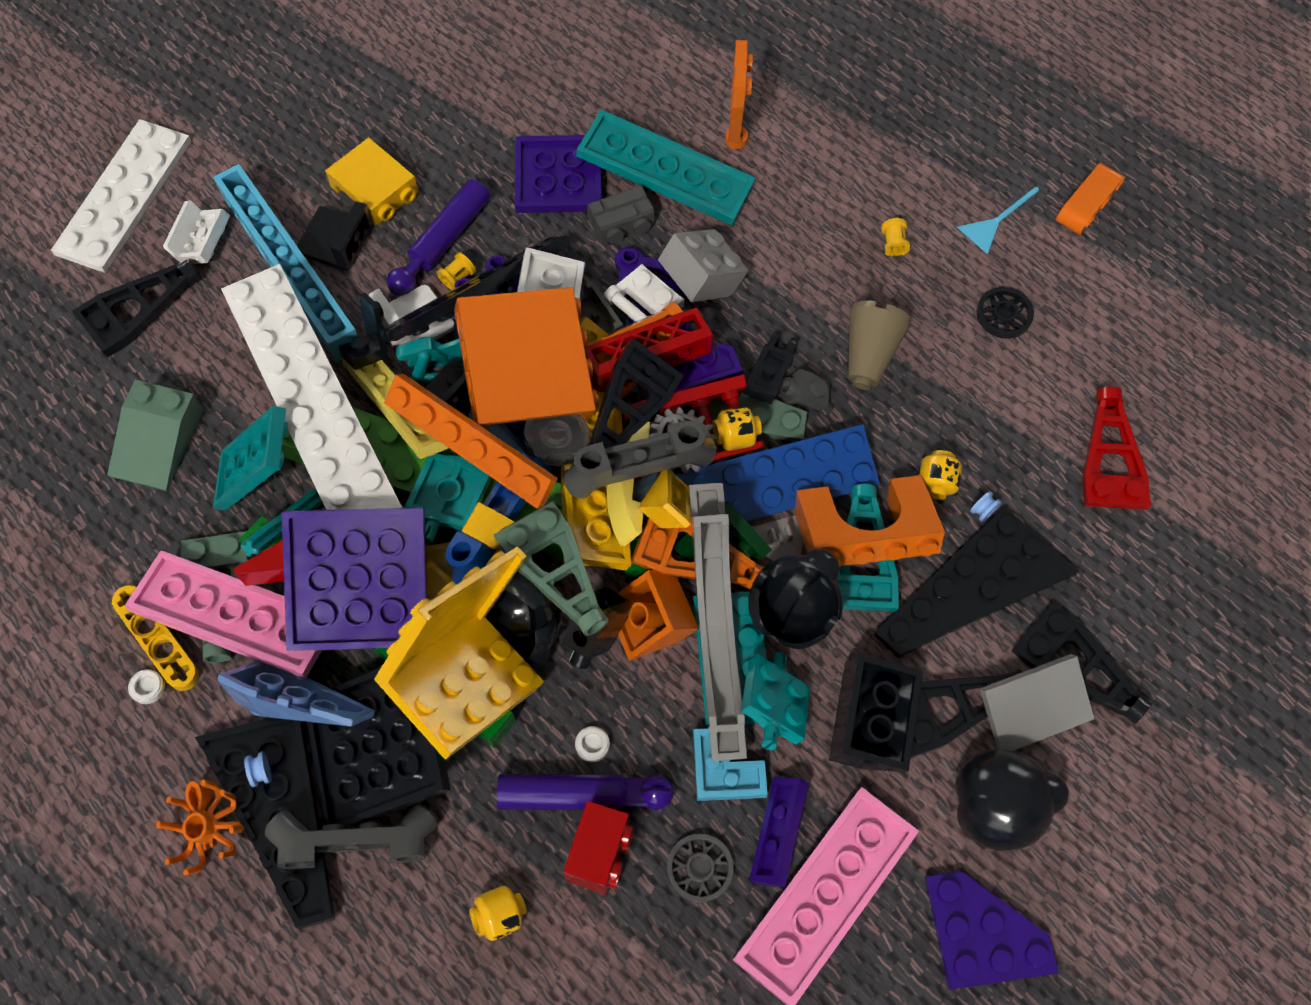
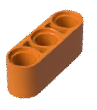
M1100 162L1065 203L1055 221L1081 236L1084 227H1088L1097 216L1096 214L1099 209H1103L1112 198L1113 192L1120 188L1125 180V176Z

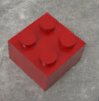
M586 802L563 870L567 883L604 895H608L610 887L617 888L623 869L619 857L621 852L628 854L634 835L632 833L633 826L629 825V814L593 802Z

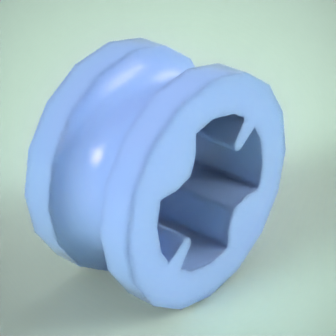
M991 491L983 495L970 510L972 514L976 513L980 516L979 520L981 522H984L1002 504L1001 500L993 499Z
M264 751L259 752L256 758H253L251 755L245 756V772L251 787L258 786L260 781H264L266 784L270 783L272 774L266 753Z

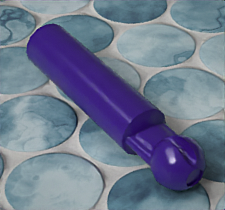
M468 179L409 248L407 254L410 262L405 267L395 268L388 274L387 287L391 293L397 296L410 293L416 286L415 275L420 269L430 271L490 200V193L483 184L475 179Z
M499 774L497 782L498 810H584L587 801L614 810H622L623 807H648L649 809L660 810L668 806L673 799L672 784L664 776L653 775L648 778H623L622 774Z

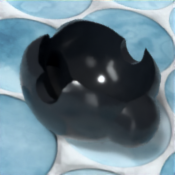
M818 548L806 555L783 556L768 563L757 574L748 597L749 614L757 631L765 636H774L780 643L793 649H804L822 642L836 622L841 619L844 599L838 582L841 572L838 557L828 549Z
M517 571L485 618L533 670H538L545 666L550 658V648L560 630L562 610L550 601L530 580Z
M994 749L974 755L963 764L955 779V791L960 801L957 808V819L961 829L974 842L996 851L1020 849L1036 843L1049 829L1054 814L1065 807L1069 798L1068 787L1062 778L1055 774L1043 772L1033 761L1006 750Z

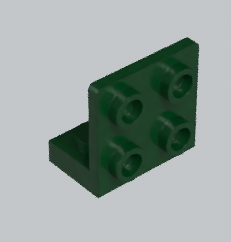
M729 501L725 502V514H728L729 544L751 560L764 559L772 549ZM686 533L674 544L673 550L684 562H694L693 537Z

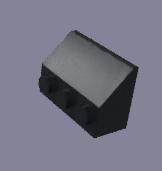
M861 653L845 662L829 761L866 770L908 772L923 671Z

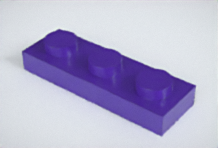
M773 778L749 881L764 886L785 888L809 785L804 780L797 778Z

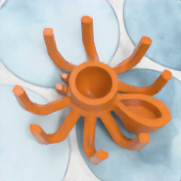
M205 779L201 780L200 783L190 781L185 788L186 801L174 797L166 798V803L181 806L188 811L189 815L184 820L183 826L160 820L156 823L157 828L183 833L184 837L188 840L186 850L181 855L166 858L165 865L184 861L191 854L195 843L200 861L197 866L186 868L183 871L185 876L197 874L203 870L206 864L204 851L209 850L210 847L217 846V841L229 848L227 851L219 852V859L235 856L236 846L234 842L220 834V830L229 829L230 834L241 833L245 829L237 821H218V819L236 809L237 797L220 789L217 783ZM211 790H213L214 793H215V795H216L214 801H213V794H212V791H211ZM222 797L231 801L229 807L213 814L222 801Z

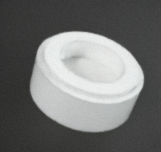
M151 669L137 672L128 684L130 696L140 704L156 702L161 698L165 690L163 677Z
M586 727L576 737V751L585 761H600L609 751V737L599 727Z

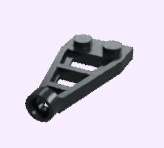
M185 260L177 266L172 265L98 294L72 312L108 358L134 341L187 287L200 281L201 278L188 260ZM157 284H163L166 287V291L153 303H147L142 297V292ZM129 299L137 300L141 305L139 313L131 321L120 323L112 313L113 307Z
M634 338L629 340L613 365L588 445L603 442L604 447L609 448L625 444L633 434L670 400L684 375ZM629 378L649 392V399L638 409L631 407L621 397L625 381ZM614 408L630 419V423L619 435L607 427L608 419Z
M1052 603L1011 652L1033 669L1054 661V654L1064 643H1074L1086 658V665L1081 672L1089 700L1121 716L1124 715L1132 723L1136 724L1148 711L1152 703L1133 688L1084 627L1055 603ZM1093 668L1101 669L1112 680L1113 688L1109 693H1101L1086 683L1085 678ZM1127 700L1132 702L1130 707L1125 705Z
M1018 669L1004 675L922 681L911 758L943 748L988 718L985 707L974 712L969 710L962 694L964 691L983 688L1020 674L1023 671ZM933 697H951L955 700L958 707L959 716L944 727L937 726L927 701Z

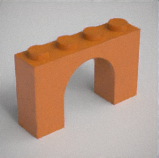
M922 475L890 479L887 503L895 523L885 529L874 531L858 529L847 524L837 513L828 486L797 490L794 513L807 553L818 548L828 549L838 557L841 566L863 565L870 562L894 561L901 558L940 554L945 531Z

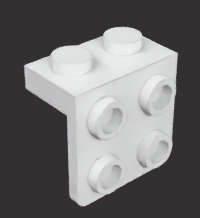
M421 285L410 293L402 295L391 302L387 301L380 289L369 294V297L374 301H378L383 309L384 318L381 321L385 328L394 321L437 298L428 285ZM451 318L443 322L435 321L428 325L430 329L423 334L405 336L398 341H389L391 346L396 345L398 347L401 344L418 340L420 337H431L437 340L454 330V322Z

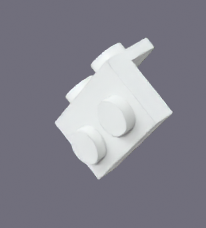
M185 201L163 247L180 263L188 260L190 264L208 263L214 254V249L220 236L225 231L230 215L223 209L202 211L192 201Z

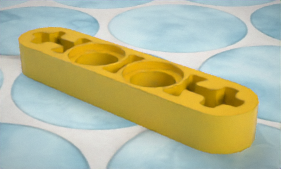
M128 585L119 588L112 597L113 608L163 678L175 690L187 691L193 688L199 680V670L168 626L155 622V627L151 632L147 634L140 633V623L147 618L129 612L125 607L126 602L124 600L126 596L131 597L136 587ZM163 643H172V653L166 658H158L156 655L158 647ZM177 662L182 669L187 671L186 676L188 678L185 681H181L179 678L176 679L178 673L171 664Z

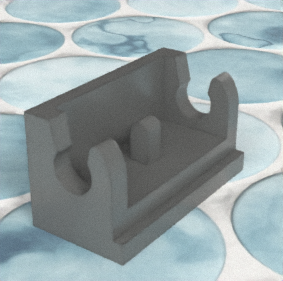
M593 280L586 283L584 287L585 293L579 298L581 317L578 318L588 317L608 334L622 329V322Z

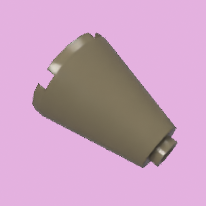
M858 301L852 305L849 326L848 379L858 389L870 390L871 387L879 384L910 326V316L904 310L887 304L886 309L876 307L877 301Z

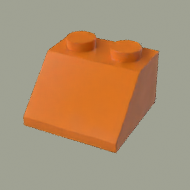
M648 570L618 592L619 595L634 603L618 634L629 661L681 642L699 629L679 580L675 576L663 575L654 570Z

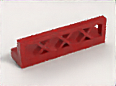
M696 307L584 347L586 359L590 358L592 362L593 385L596 391L605 392L613 365L623 351L624 345L632 338L670 366L675 367L711 354L713 334ZM694 320L699 328L691 332L679 329L682 323ZM660 331L671 334L669 340L663 342L651 338L654 333ZM603 351L613 354L610 361L598 364L594 357L595 354ZM629 378L625 381V384L631 383L633 381Z

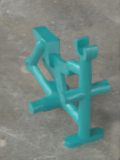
M420 337L418 340L401 344L396 349L397 359L400 361L408 360L407 367L410 371L413 370L410 378L421 386L430 383L440 373L425 374L427 368L446 366L453 358L464 366L459 339L446 344H440L431 337Z

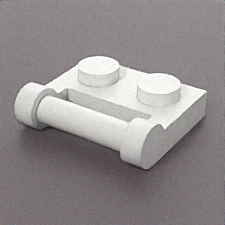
M642 264L617 285H611L603 295L609 304H615L635 322L648 316L624 297L626 294L651 315L661 311L672 301L680 308L684 307V299Z

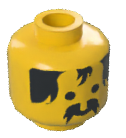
M747 407L723 410L718 414L717 420H713V434L718 438L716 444L722 445L727 451L754 446L757 435L762 433L759 416H753L751 410Z
M936 450L931 452V455H927L922 459L919 475H922L932 499L944 500L946 496L953 495L959 490L962 464L956 459L955 454Z
M500 886L478 895L474 900V907L469 910L477 935L479 937L484 935L490 941L498 940L520 930L522 915L527 912L521 894H514L507 886Z

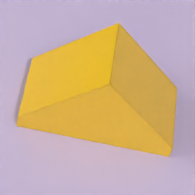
M670 469L662 471L638 508L660 528H687L691 525L689 487Z

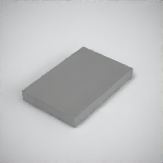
M1073 654L980 688L998 750L1012 752L1094 720L1078 657Z

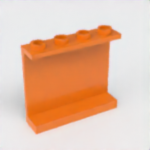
M573 287L457 298L454 312L474 422L489 431L491 424L582 414L583 420L591 418L596 411L595 408H598L599 401L596 389L591 387L590 378L593 375L592 362L590 358L586 359L584 347L587 346V335L585 329L580 328L578 317H581V303L579 298L574 297Z

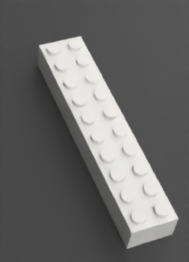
M278 264L221 288L276 406L286 409L285 422L288 423V431L326 510L402 508L281 265Z

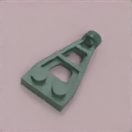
M553 501L494 534L495 541L505 554L517 546L524 552L527 557L517 571L530 580L550 601L580 627L585 636L598 632L608 623V618L597 603L572 529ZM552 543H557L561 547L565 558L564 565L550 573L545 572L532 561L531 557ZM572 573L575 575L582 591L568 600L556 589L554 583Z
M246 531L182 540L181 558L213 570L228 568L231 571V576L239 579L233 568L250 559V557L246 556V552L241 549L242 543L239 541ZM202 640L204 662L219 663L231 659L230 650Z

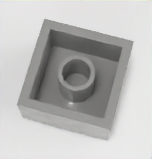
M715 229L674 233L658 259L691 302L732 295L749 271L741 262L739 255L731 250L724 241L723 236Z

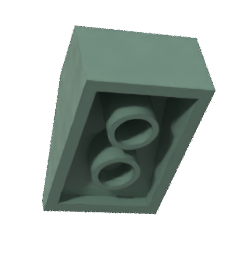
M135 379L122 405L107 475L167 491L204 411L195 395Z

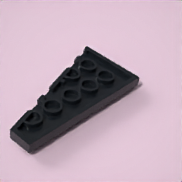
M1004 507L874 633V636L899 658L1039 591L1050 588L1054 584L1077 575L1079 571Z
M268 718L195 737L223 789L236 795L237 806L234 812L240 823L244 826L246 835L253 843L259 859L271 877L276 891L295 927L303 929L335 920L325 854L315 853V868H278V848L265 837L266 825L281 811H289L309 831H320L303 721ZM264 751L269 760L272 780L267 784L264 781H260L258 786L251 787L245 772L244 758L248 755L256 758L259 752Z

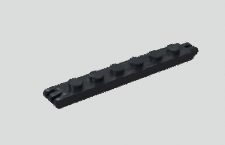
M567 236L548 237L530 248L557 254L570 246V239ZM525 250L394 321L381 331V338L384 341H398L405 336L423 334L430 329L429 324L435 321L443 322L454 316L453 311L457 298L482 296L483 294L491 295L502 289L501 284L507 281L514 282L519 280Z

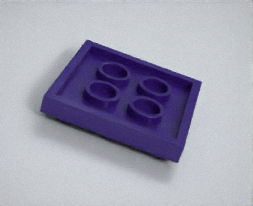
M585 135L516 137V213L587 212V204L602 199L601 167L576 157L577 148Z

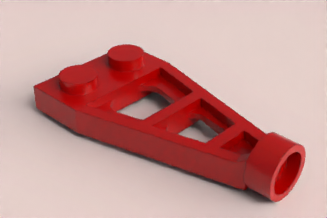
M1118 387L1101 388L1096 392L1097 406L1082 475L1084 506L1148 510L1151 507L1149 478L1123 407L1122 389ZM1103 426L1118 427L1122 444L1103 443ZM1104 454L1121 455L1125 460L1128 475L1102 474L1100 471L1102 456Z

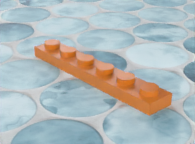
M405 374L395 375L384 404L535 508L539 509L545 506L558 479L557 477Z

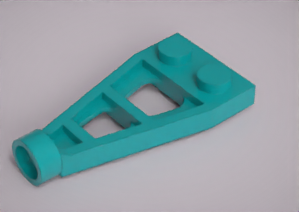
M871 484L852 486V504L846 523L855 527L857 522L872 523L874 530L885 529L877 501V488ZM878 561L879 574L877 576L852 575L849 569L850 565L841 566L838 582L843 593V610L898 611V574L894 561Z

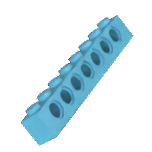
M240 164L214 176L213 179L224 201L270 268L278 264L281 265L312 329L336 363L341 360L339 346L350 342L354 338H358L351 322Z

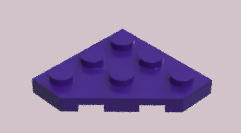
M653 334L651 339L656 340V336ZM712 343L711 354L673 367L684 375L675 392L743 375V369L733 346L724 343L720 345Z
M962 871L925 877L949 990L1059 973L1049 934Z

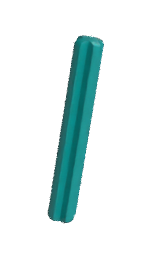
M315 488L284 511L316 510L323 502ZM282 512L242 542L241 549L246 552V556L254 557L282 536Z

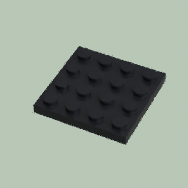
M381 667L330 688L375 710L374 717L354 726L307 722L323 826L342 824L345 825V829H349L451 790L445 759L374 680Z

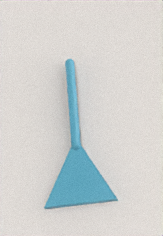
M1034 187L995 219L957 226V228L988 254L999 222L1036 194L1039 188Z

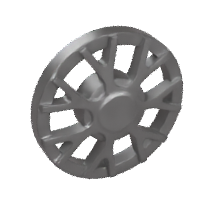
M692 834L686 836L676 843L669 854L667 861L669 882L675 892L688 901L706 903L717 899L727 890L733 877V859L728 848L719 839L711 835ZM702 840L703 853L693 854L691 841ZM705 841L711 842V844L706 847ZM688 843L689 849H685L682 846ZM716 845L723 853L713 861L707 853ZM679 849L690 856L687 864H682L674 859ZM725 856L727 862H722L721 858ZM675 863L678 867L672 869V864ZM714 865L728 866L727 877L714 875ZM686 869L688 878L676 883L673 872ZM712 878L720 889L710 895L704 883ZM719 880H726L723 886L720 884ZM691 881L700 883L698 896L686 893ZM684 884V885H685L684 891H683L679 886H681V885ZM702 891H704L707 895L700 897Z

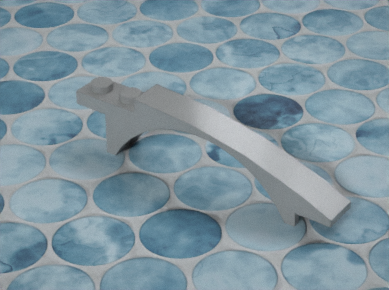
M723 483L689 485L712 761L747 759L744 729L745 717L744 713L741 712L742 697L732 613L728 514H725Z

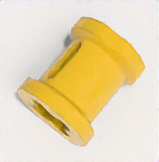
M902 218L888 219L881 225L882 234L885 235L886 239L884 250L887 256L905 255L910 251V242L906 239L905 233L908 226L906 220Z
M460 252L454 256L455 260L446 268H440L436 272L440 281L450 290L455 289V282L457 280L466 278L468 275L473 276L476 273L473 263Z

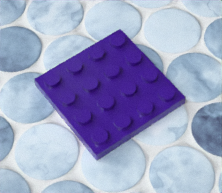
M425 507L282 511L286 651L389 648L400 638L398 631L413 617L410 614L411 610L420 601L427 598Z

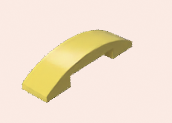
M648 421L626 443L648 438L650 422ZM634 478L607 485L609 517L618 543L622 546H626L642 533L643 512L638 508L640 502L632 500Z

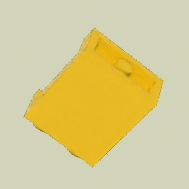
M369 137L325 170L331 188L337 193L343 191L355 202L367 204L372 223L375 226L382 221L391 219L399 207L404 203H411L419 192L415 176Z

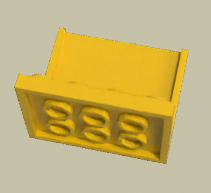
M518 546L506 554L503 551L498 552L482 569L479 566L474 567L457 585L454 582H450L440 590L435 599L430 601L428 598L420 601L410 612L413 616L411 620L398 631L400 638L387 649L386 653L389 656L374 678L377 684L445 760L534 693L544 683L540 676L485 618L527 557Z

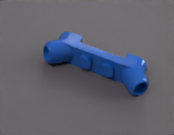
M518 451L551 473L550 464L537 459L533 454L526 455L524 452ZM497 482L483 504L514 521L526 501ZM457 531L446 550V559L453 566V582L456 584L460 583L463 577L476 566H479L481 569L484 568L497 548L491 549L483 543Z

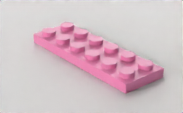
M162 550L125 604L129 612L305 680L322 651H286L285 596L256 585L245 586L240 579Z
M861 787L733 961L784 1004L796 1005L919 831Z

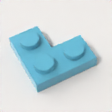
M693 729L697 801L767 798L765 760L712 761L709 729Z

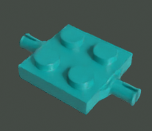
M436 453L435 455L428 456L404 508L425 507V520L427 521L425 536L426 541L432 544L439 527H450L459 531L463 529L477 503L482 502L492 477L460 455L445 456Z
M783 652L774 654L773 663L759 654L754 655L748 661L741 712L754 719L763 728L762 747H766V750L777 748L778 736L787 739L795 745L805 739L810 686L787 672L788 656L787 654L784 655Z

